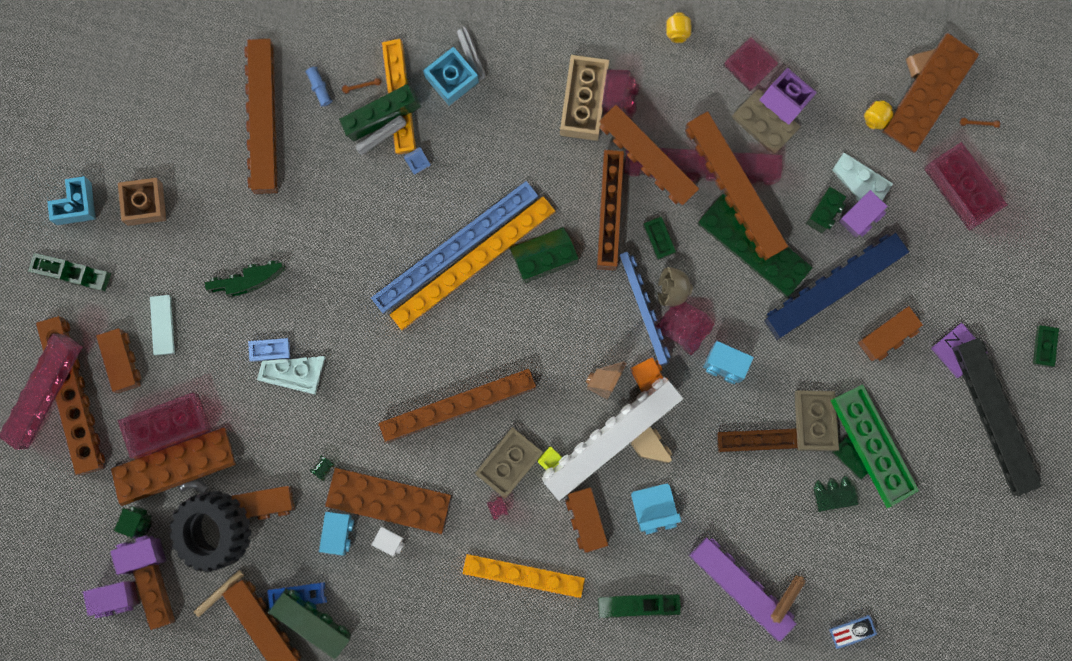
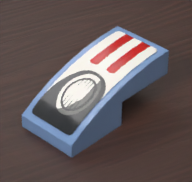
M870 615L829 629L837 649L877 635Z

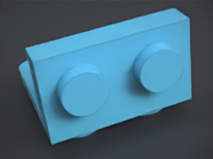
M669 484L632 492L631 497L640 531L650 534L658 532L657 527L665 526V530L677 527L676 523L681 522Z

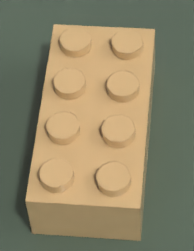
M571 55L560 136L598 141L599 120L602 115L609 60Z

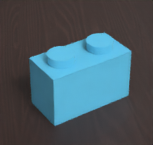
M325 512L319 552L346 555V552L350 551L351 540H348L349 531L352 532L354 527V520L351 519L352 515Z

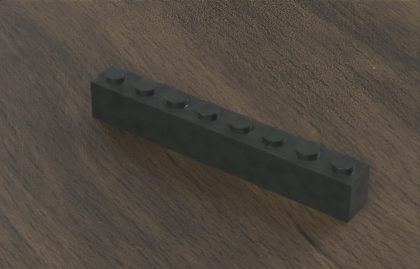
M979 337L953 347L952 350L1012 495L1020 496L1042 487L1040 483L1041 477L1035 471L1032 464L1033 458L1027 452L1024 445L1025 439L1018 431L1017 420L1009 409L1010 403L1001 390V381L996 378L993 371V362L988 359L986 354L987 348L985 343Z

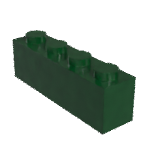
M406 84L339 120L345 135L352 141H356L384 127L398 116L404 117L421 108V104L415 90Z
M285 588L269 611L271 615L333 659L338 657L350 641L352 635L347 627L333 622V618L330 615L319 612L312 602H305L300 598L299 593L293 589Z

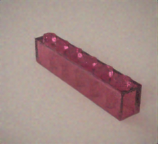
M53 334L49 338L43 354L39 357L34 371L30 374L25 388L21 391L16 405L12 408L7 422L2 427L0 439L15 450L29 449L82 349L81 345L64 334Z

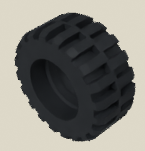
M221 491L202 493L186 499V501L178 506V510H175L173 514L174 520L170 524V528H172L170 539H173L174 544L172 546L174 550H177V556L180 560L184 559V564L188 567H193L194 570L199 572L217 571L236 563L246 553L245 548H248L250 544L248 537L251 536V529H249L250 519H247L245 515L247 513L245 508L239 506L241 503L237 499L232 500L230 494H223ZM205 514L214 519L218 525L220 542L217 548L212 547L202 534L201 525Z

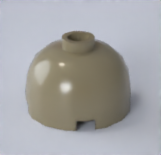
M671 267L663 269L658 282V286L662 285V294L658 292V301L660 305L674 307L683 304L687 300L688 296L692 294L693 286L690 284V279L684 271Z

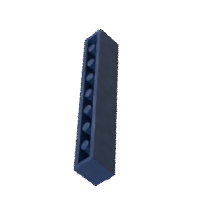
M897 233L892 236L889 234L879 239L880 244L875 247L871 244L863 250L864 254L862 256H853L847 260L848 265L843 268L841 265L831 271L832 275L827 279L825 276L815 282L816 286L812 289L806 287L800 291V297L794 300L791 297L783 303V308L780 310L775 308L767 313L768 318L764 322L774 337L779 340L908 254L909 250Z

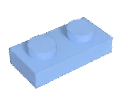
M288 338L248 341L250 362L290 359Z

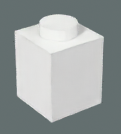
M381 527L372 546L395 556L396 553H401L405 543L402 542L403 537Z

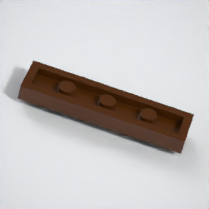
M797 428L717 432L718 452L798 449Z

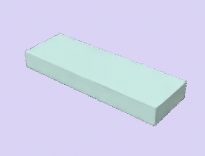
M171 296L150 297L153 354L155 356L175 354Z

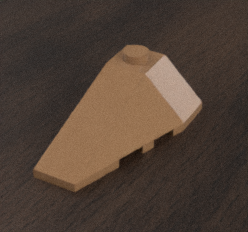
M623 361L599 368L595 373L591 372L586 380V383H588L587 389L608 400L627 363Z

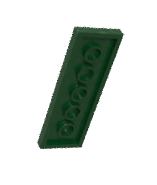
M722 194L697 224L788 298L813 267L788 247L767 260H764L763 257L760 258L755 251L757 246L754 241H750L745 234L746 228L744 224H740L737 221L735 209L733 206L729 207L725 200L726 196Z

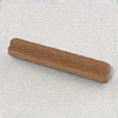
M795 576L771 614L774 623H781L805 585L804 577Z

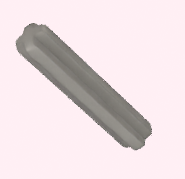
M466 27L460 28L457 34L469 65L478 75V80L482 81L486 78L469 31Z
M398 116L356 145L357 152L363 155L406 126L405 119L402 116Z

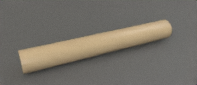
M238 570L195 609L194 613L200 617L222 597L225 591L245 576L244 573Z

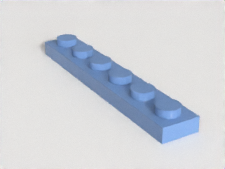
M628 252L622 253L620 257L659 364L661 366L670 364L668 360L671 358L670 352L667 347L663 346L661 341L664 339L663 333L660 328L657 329L655 324L658 321L654 310H650L648 303H651L647 291H643L641 286L644 285L643 278L640 273L637 274L635 269L638 266L634 255L630 256Z

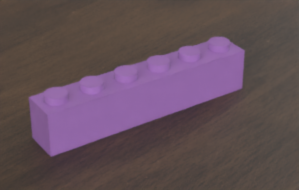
M704 538L688 556L769 634L780 642L796 625L793 621L795 617L788 611L781 623H774L771 614L779 601L772 595L768 597L763 592L765 588L758 581L752 582L748 578L750 574L742 566L738 568L733 563L735 559L727 552L723 554L719 550L720 545L713 538L710 540Z

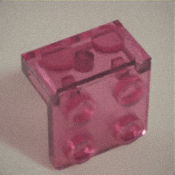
M684 302L679 306L670 307L656 327L661 329L663 335L678 343L686 353L692 356L699 349L704 338L710 334L715 324L707 314Z

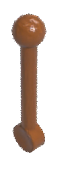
M376 78L374 81L350 87L345 85L342 87V91L348 94L350 90L371 85L378 86L381 84V80Z
M962 118L959 122L961 126L973 124L998 128L1001 125L998 120L986 122Z

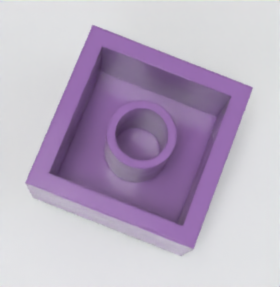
M787 68L768 88L760 101L778 115L781 120L790 125L817 92Z
M870 190L839 222L855 238L858 235L863 237L872 228L870 223L873 221L877 223L886 214L884 210L888 206Z
M143 536L135 539L136 543L125 542L116 545V549L110 552L117 575L130 574L135 570L166 562L160 538Z
M135 581L120 582L83 591L87 615H95V619L114 615V610L115 614L134 610L133 606L139 605Z

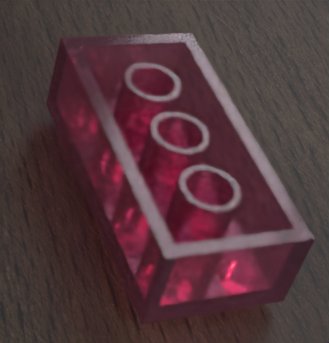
M962 142L930 162L924 168L969 231L1008 205Z
M195 392L117 420L131 459H139L212 431L200 396Z

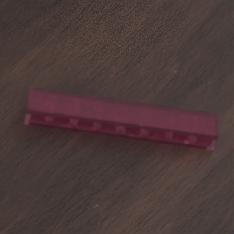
M660 148L690 180H698V178H706L707 181L716 180L714 174H710L705 166L706 160L703 156L700 157L696 150ZM626 150L624 173H629V176L633 177L645 174L641 170L643 166L638 161L634 163L627 156L629 152ZM732 152L751 184L759 181L764 182L766 185H774L780 181L782 155Z

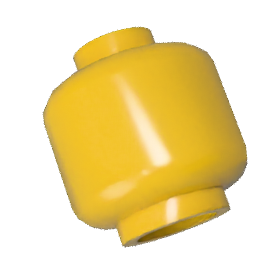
M684 13L673 14L666 22L667 37L674 43L685 42L691 36V19L685 16Z
M886 101L873 102L864 114L866 125L871 129H884L893 117L892 106Z

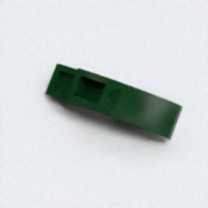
M269 261L267 265L262 266L260 264H250L248 268H243V276L241 274L230 275L229 279L215 277L211 278L209 282H204L205 290L209 293L226 291V295L230 298L241 296L272 282L285 271V266L282 262L279 263V261Z
M680 594L598 597L599 618L681 615Z

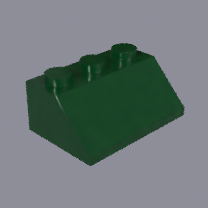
M564 227L509 248L523 284L578 263V256Z

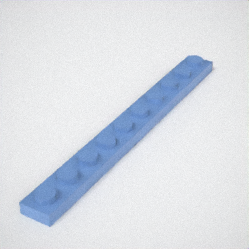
M527 181L371 297V299L382 314H385L535 201L538 195Z

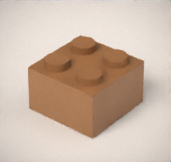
M158 178L118 183L121 221L131 226L167 221L163 183Z

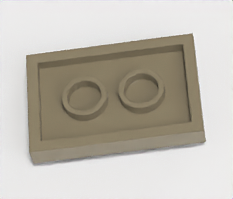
M758 88L732 115V118L774 156L801 126L794 120L788 125L772 110L767 108L760 101L764 93Z
M795 391L798 451H838L837 414L830 401L835 398V391Z
M512 427L474 474L506 499L543 452Z

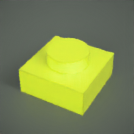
M550 446L537 461L544 469L548 470L560 464L559 460L562 456Z

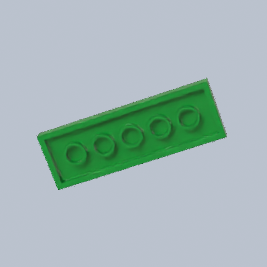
M863 384L830 400L886 508L892 507L917 493L919 489Z

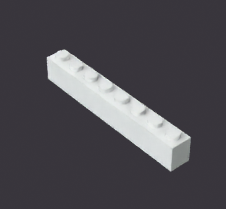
M664 377L663 379L659 378L652 384L651 389L647 392L643 391L637 396V400L634 403L627 404L621 409V413L618 416L608 419L605 423L606 426L601 430H595L590 435V439L585 443H579L574 448L575 451L573 453L563 456L559 460L560 464L544 472L542 480L558 501L683 400L682 396L668 379Z

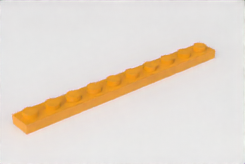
M544 196L397 308L390 314V317L403 331L552 216L555 210Z

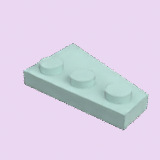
M846 153L842 154L832 169L844 185L852 191L858 201L870 190L879 199L883 200L893 183Z
M326 357L262 361L257 380L316 395Z

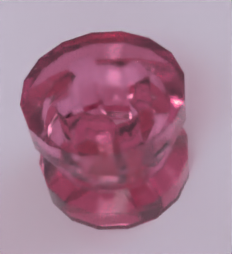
M501 496L494 502H486L494 521L501 515H509Z

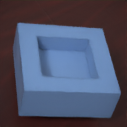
M421 147L403 156L413 174L430 166Z

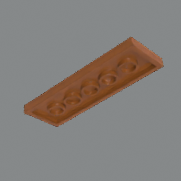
M946 33L882 132L911 152L916 153L979 54L949 33Z
M221 428L111 468L118 503L120 506H124L234 466L236 463L227 430Z
M335 468L325 507L442 534L451 495Z

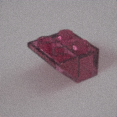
M607 69L602 108L607 113L616 104L632 120L633 114L636 113L637 109L635 96L639 94V84L635 81V77H633L630 70Z

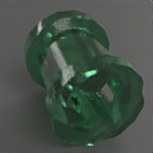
M320 455L319 462L309 471L324 481L326 474L331 467H335V464L323 455Z

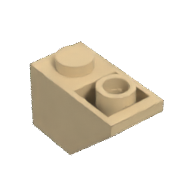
M649 427L630 442L640 458L663 463L672 461V453L666 445L663 447L659 441L661 436L656 429L652 430Z

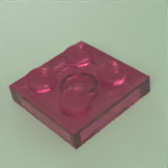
M752 38L748 39L723 64L750 92L778 65Z

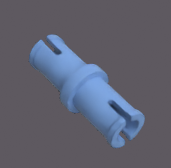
M314 66L307 69L305 72L312 84L311 89L316 93L321 107L332 103V99L326 90L327 85L325 81H322L317 67Z

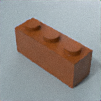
M908 306L860 340L858 344L871 361L876 359L881 361L889 355L887 351L892 347L896 350L904 344L903 339L908 336L911 339L920 333L919 328L923 324Z
M118 328L96 335L112 392L119 394L140 387L141 375L139 370L135 369L134 362H136L133 351L129 349L130 338L128 333Z
M291 486L232 495V500L237 499L241 503L239 506L245 508L247 519L258 517V520L269 519L270 514L278 513V517L290 515V511L295 510Z
M591 488L568 494V499H565L568 511L572 510L574 516L571 519L573 530H578L580 536L576 538L579 550L583 549L584 553L607 547L608 543Z
M150 565L133 571L150 630L175 623L159 565Z

